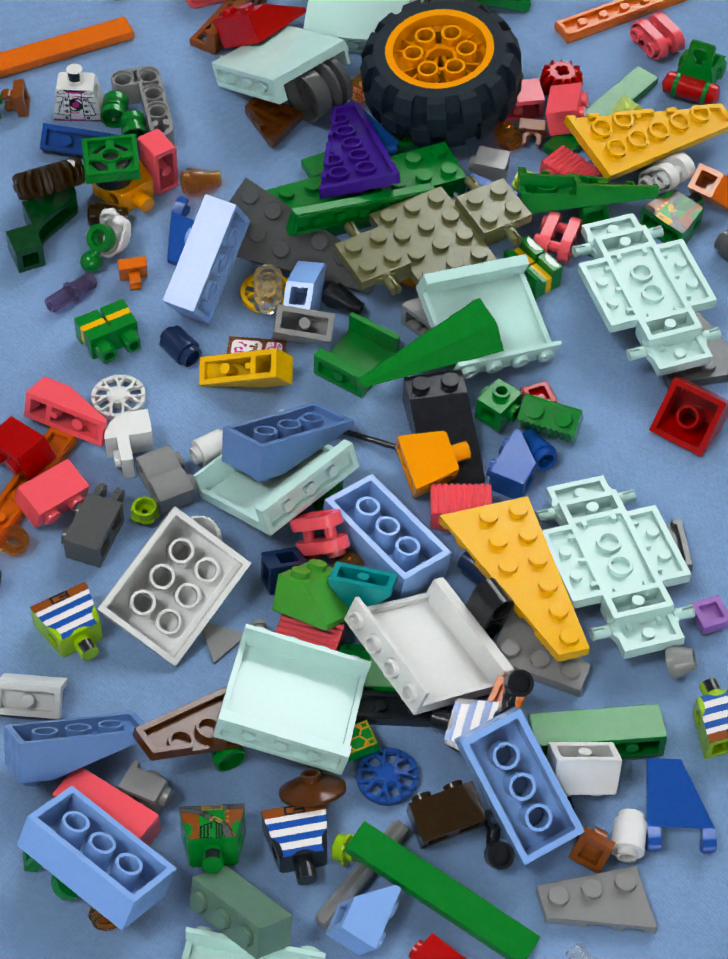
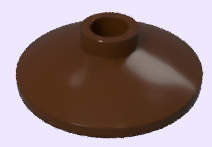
M309 769L303 771L299 777L283 784L279 789V798L285 804L296 807L320 806L342 797L346 792V783L338 776L321 773L317 769Z

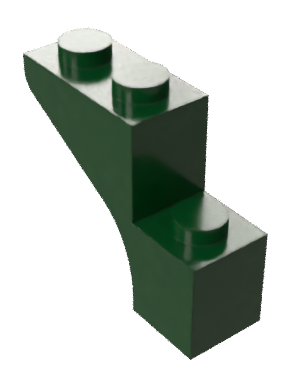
M74 187L22 201L26 226L6 231L8 249L19 273L46 265L43 250L44 243L79 212Z

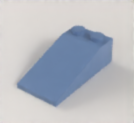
M313 402L223 427L222 461L234 467L235 470L252 476L256 481L266 482L271 480L272 477L285 474L352 428L354 420Z
M124 712L4 725L5 764L20 784L23 783V785L30 787L40 786L43 784V781L55 780L136 744L137 741L133 737L134 728L145 724V722L135 712Z

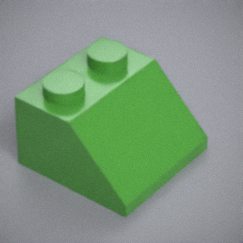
M311 559L304 564L294 566L292 569L278 574L272 610L327 631L346 622L344 618L349 607L329 586L328 579L333 568L327 566V563L323 560Z

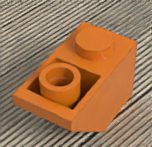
M699 163L687 186L690 194L696 192L702 196L704 201L728 212V176Z

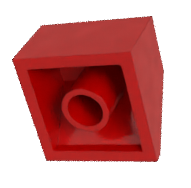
M674 377L649 431L699 456H703L721 431L728 417V400L683 377Z

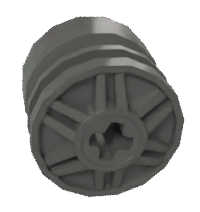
M334 57L284 84L290 106L303 112V120L309 123L319 121L329 115L334 106L347 104L353 97L350 77L342 64Z

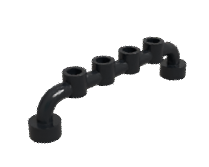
M522 669L513 670L506 675L501 708L495 711L493 718L515 707L516 697H524L531 693L534 687V680L528 671ZM487 809L485 811L487 820L484 824L487 828L484 859L492 868L506 869L513 863L514 851L508 843L500 841L501 829L498 823L492 825L491 816L493 813L490 809Z

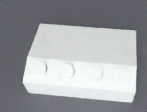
M174 506L96 611L176 667L246 572L251 562Z

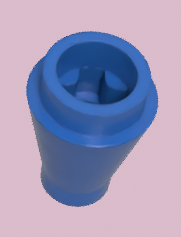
M535 429L524 431L522 435L536 462L535 468L539 471H545L553 467L557 461L555 447L542 438Z

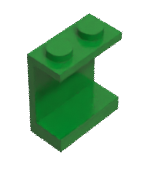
M351 312L349 314V330L333 349L328 352L319 348L314 354V374L363 398L372 386L359 389L356 379L400 350V335L372 322L366 317Z

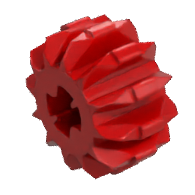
M561 59L560 62L551 60L550 64L544 65L539 82L543 94L549 95L551 86L580 82L583 85L584 78L583 73L580 71V66L573 65L572 61L563 62Z

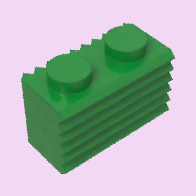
M529 394L524 395L517 416L521 429L524 427L526 430L535 429L538 434L542 432L543 435L548 434L549 437L554 436L555 439L559 437L560 440L565 439L566 442L571 441L572 444L577 440L584 418L583 412L580 409Z

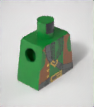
M671 190L642 206L639 223L642 226L646 225L647 228L661 225L664 236L657 239L663 243L683 239L685 244H687L701 225L704 211L702 207L704 204L703 198L696 192L687 197L677 190Z
M245 803L179 807L181 839L189 866L203 867L207 873L215 874L220 872L224 865L230 866L239 863L246 836Z

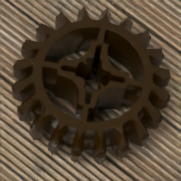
M73 157L17 173L12 177L14 191L17 193L18 199L24 201L85 183L84 165L81 158Z

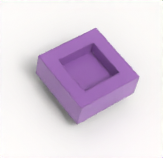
M719 595L690 603L695 609L693 620L702 635L728 628V610Z

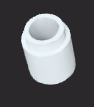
M216 429L191 441L192 448L189 449V454L196 465L200 464L202 467H205L222 454L223 430Z
M622 809L618 812V816L614 818L611 840L616 843L612 854L619 861L632 863L644 856L647 822L645 821V815L641 811Z

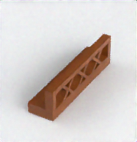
M226 0L189 39L190 45L216 55L223 48L213 22L215 18L222 15L220 11L233 5L237 9L250 2L253 3V6L264 4L267 0Z

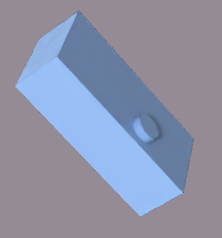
M205 194L194 224L186 232L184 249L163 298V301L179 314L210 324L251 221L236 204Z
M373 474L324 500L323 510L338 508L341 510L344 522L335 527L337 533L347 532L350 546L345 549L363 567L398 574L391 594L395 600L413 596L430 586L433 579L446 576L452 552Z
M512 707L454 739L508 844L513 848L517 861L526 865L585 832L520 708Z
M70 786L27 816L17 843L20 849L121 931L165 897L177 869L73 786Z

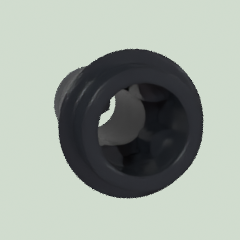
M332 281L325 289L321 301L326 303V307L346 314L354 312L360 315L365 306V303L360 301L341 282L337 284Z

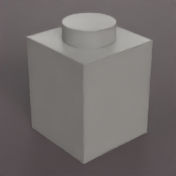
M479 145L476 156L472 155L470 158L468 170L493 182L502 178L506 181L511 151Z

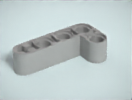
M145 66L114 72L111 76L112 91H120L127 95L129 105L141 103L148 132L160 129L175 146L174 126L159 70L152 66Z

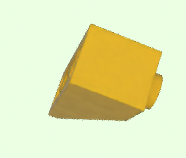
M277 348L200 357V386L275 387L292 385L293 356Z

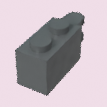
M100 482L93 494L88 493L83 503L77 505L74 512V520L70 527L67 526L64 529L61 537L66 558L98 568L101 567L125 521L122 505L125 497L124 489L117 487L111 498L108 499L105 498L107 485Z

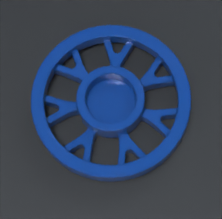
M384 747L380 748V751L364 756L357 767L356 780L360 792L366 799L379 805L390 806L402 803L413 795L418 786L419 771L416 762L409 754L400 749ZM386 755L396 756L394 763L386 762ZM374 758L381 763L377 767L369 763ZM407 762L411 767L400 771L398 766ZM362 773H374V778L362 780L361 776ZM401 777L413 780L411 786L400 783ZM375 784L381 789L377 796L369 792ZM397 788L399 796L390 798L388 790Z

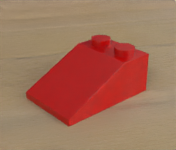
M250 2L237 9L234 5L220 11L222 15L215 18L213 22L225 49L260 43L306 13L305 7L273 4L253 6V3Z

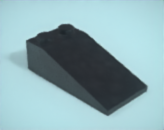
M455 370L404 377L402 400L411 434L445 431L451 445L466 441L469 445L471 458L457 462L459 466L457 477L447 484L453 483L455 485L459 483L462 485L465 483L468 485L471 483L474 485L476 483H485L473 416L462 371Z

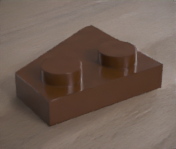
M254 97L245 105L246 116L271 148H274L303 120V112L285 103L276 104Z

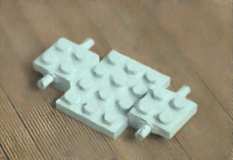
M633 213L582 225L581 234L586 243L572 246V253L575 258L590 254L595 260L579 263L577 271L610 333L636 327L635 335L641 346L626 350L628 360L632 361L645 357L651 363L658 377L710 364L713 355L707 347V341L721 339V331L719 327L703 331V327L695 312L714 308L717 298L684 240L678 239L656 244L654 238L664 236L662 226L659 225L652 228H647L646 225L642 226L638 223Z
M604 475L547 487L546 497L551 508L536 510L535 515L539 523L555 520L560 525L559 527L542 530L572 606L575 609L601 603L600 611L606 625L589 628L591 640L595 641L610 637L616 643L623 659L665 650L672 646L683 645L685 636L679 626V620L694 618L695 609L692 604L675 608L666 587L690 582L691 572L656 505L627 511L623 504L636 502L634 490L631 489L617 493L616 489L609 487Z

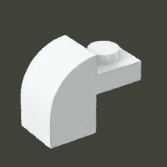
M148 409L120 414L112 419L105 429L104 439L107 458L113 457L115 468L121 467L123 479L135 477L133 453L154 450Z

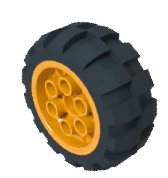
M420 0L405 4L400 13L394 14L390 12L378 23L375 32H371L361 54L362 88L369 111L379 124L382 123V126L390 134L401 141L405 137L411 138L415 146L426 147L446 142L447 146L452 148L465 145L466 139L474 136L478 140L482 139L495 130L497 121L502 123L505 121L517 103V96L522 87L521 50L518 39L512 33L505 20L495 11L487 13L483 4L472 0H465L464 3L453 0H434L421 3Z

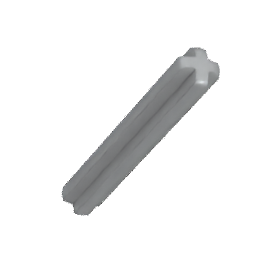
M395 820L386 829L384 834L401 844L408 835V827L399 820ZM359 862L316 914L315 922L327 931L338 904L358 896L376 875V872Z

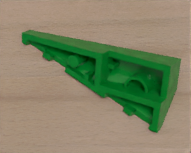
M518 167L519 198L531 214L658 198L659 194L658 184L635 185L634 181L628 180L625 185L610 184V178L568 173V175L550 174L548 170H542L541 174L527 173L526 168Z
M480 298L474 299L468 305L450 315L449 318L401 348L387 360L382 361L375 368L357 378L358 388H365L458 362L502 352L504 349L497 322Z

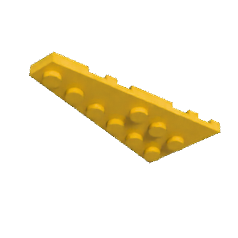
M722 103L693 105L691 109L677 110L676 107H668L665 111L654 112V109L616 111L613 115L599 116L598 113L588 114V117L576 118L575 115H566L564 124L603 177L610 178V181L728 132V111Z
M528 496L439 515L440 525L445 530L448 529L455 537L457 545L461 549H465L475 560L474 565L486 579H496L514 601L515 613L521 619L524 618L533 628L534 635L557 662L589 654L590 647Z

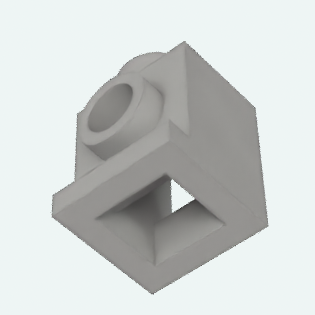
M135 759L118 786V790L157 814L160 813L162 807L167 808L174 795V789L168 787L167 780L160 773L141 769L140 761Z

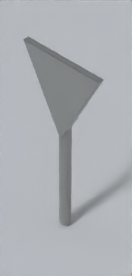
M207 623L202 630L214 664L236 647L243 635V632Z

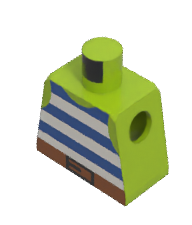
M85 582L30 607L33 625L60 656L67 657L78 652L83 661L91 660L97 656L99 649L95 643L103 638L98 613Z
M715 678L707 679L699 685L703 696L696 699L693 709V719L705 760L728 753V689L722 690Z

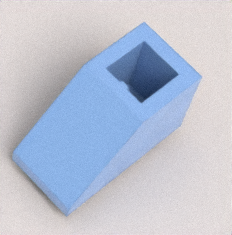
M298 261L287 279L283 305L319 311L326 264Z
M393 885L361 894L339 903L325 935L358 956L377 950L385 939V926L398 908L399 902L396 900L401 888Z

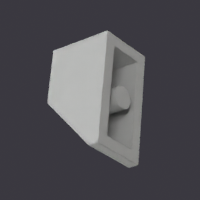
M278 304L272 339L294 343H331L335 314Z

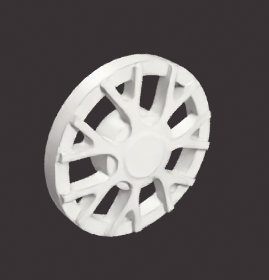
M125 374L113 375L102 379L95 385L91 393L92 406L106 419L112 420L120 414L142 410L146 402V391L143 384L132 376ZM116 382L117 386H114L112 388L108 386V384ZM124 382L131 383L128 387L122 386ZM136 390L141 392V394H130L131 391ZM99 391L107 392L106 395H97ZM107 401L108 404L102 409L98 406L102 402ZM130 401H133L137 405L134 408H131L129 406ZM113 408L122 409L121 413H112Z

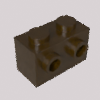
M456 780L443 786L444 791L431 795L430 791H426L411 798L412 802L408 804L406 812L420 849L484 826L487 817L473 781L463 784L462 780Z

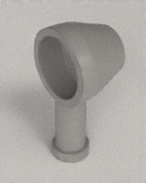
M681 645L665 649L667 668L672 679L681 678L697 669V658L693 648L682 647Z

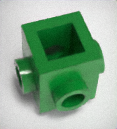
M498 378L491 386H486L477 398L475 418L499 432L507 423L517 419L521 407L522 393L513 385L507 384Z

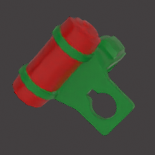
M693 39L690 42L689 49L681 54L677 71H670L663 79V92L671 94L670 97L675 98L677 96L700 105L716 104L720 98V86L716 84V81L722 79L726 72V56L715 53V45Z

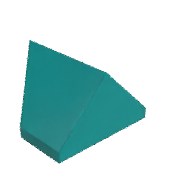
M336 561L329 576L328 584L349 608L355 597L358 596L366 606H372L391 596L398 574Z

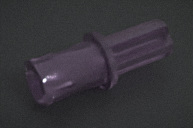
M87 271L71 283L65 282L63 288L45 299L44 303L50 312H57L72 301L74 303L78 302L79 297L97 287V280L91 272Z

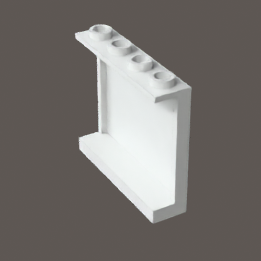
M444 577L433 579L426 593L372 606H366L359 596L355 597L344 618L349 628L354 632L413 715L452 705L456 698L473 699L490 694L498 675L505 678L510 671L514 670L510 662Z

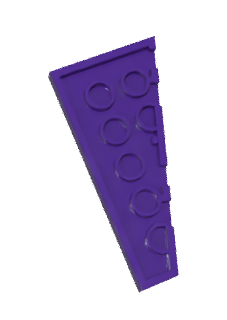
M354 102L334 106L332 108L331 127L328 131V142L326 143L323 161L324 169L321 173V185H319L320 199L349 193L359 194L368 189L387 188L392 184L400 183L398 169L360 104Z

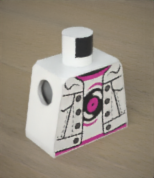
M70 64L67 66L66 72L58 73L53 121L102 122L100 114L104 97L96 74L83 72L79 64Z

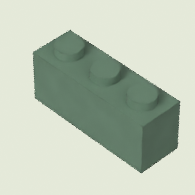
M224 865L223 869L218 873L211 874L205 872L192 877L189 907L255 959L290 945L293 915L229 867Z

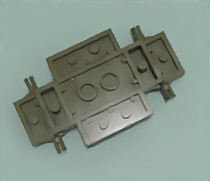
M470 175V177L467 176L464 183L471 191L456 196L455 203L440 186L370 213L369 222L374 228L372 230L360 232L354 222L351 221L350 224L348 222L344 226V230L351 238L334 244V252L361 290L373 285L384 284L391 295H395V293L398 294L402 290L398 282L411 278L417 286L423 274L498 260L488 246L503 241L507 237L513 246L520 245L523 242V237L520 236L516 229L530 223L532 214L504 178L487 185H480L474 175Z

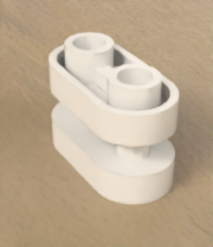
M685 153L666 157L654 166L640 172L638 175V185L658 184L659 194L668 192L680 183L693 177L696 171L694 162Z

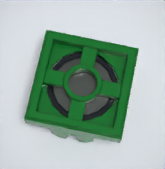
M136 134L81 139L86 184L95 183L104 190L116 191L125 188L134 179H141Z

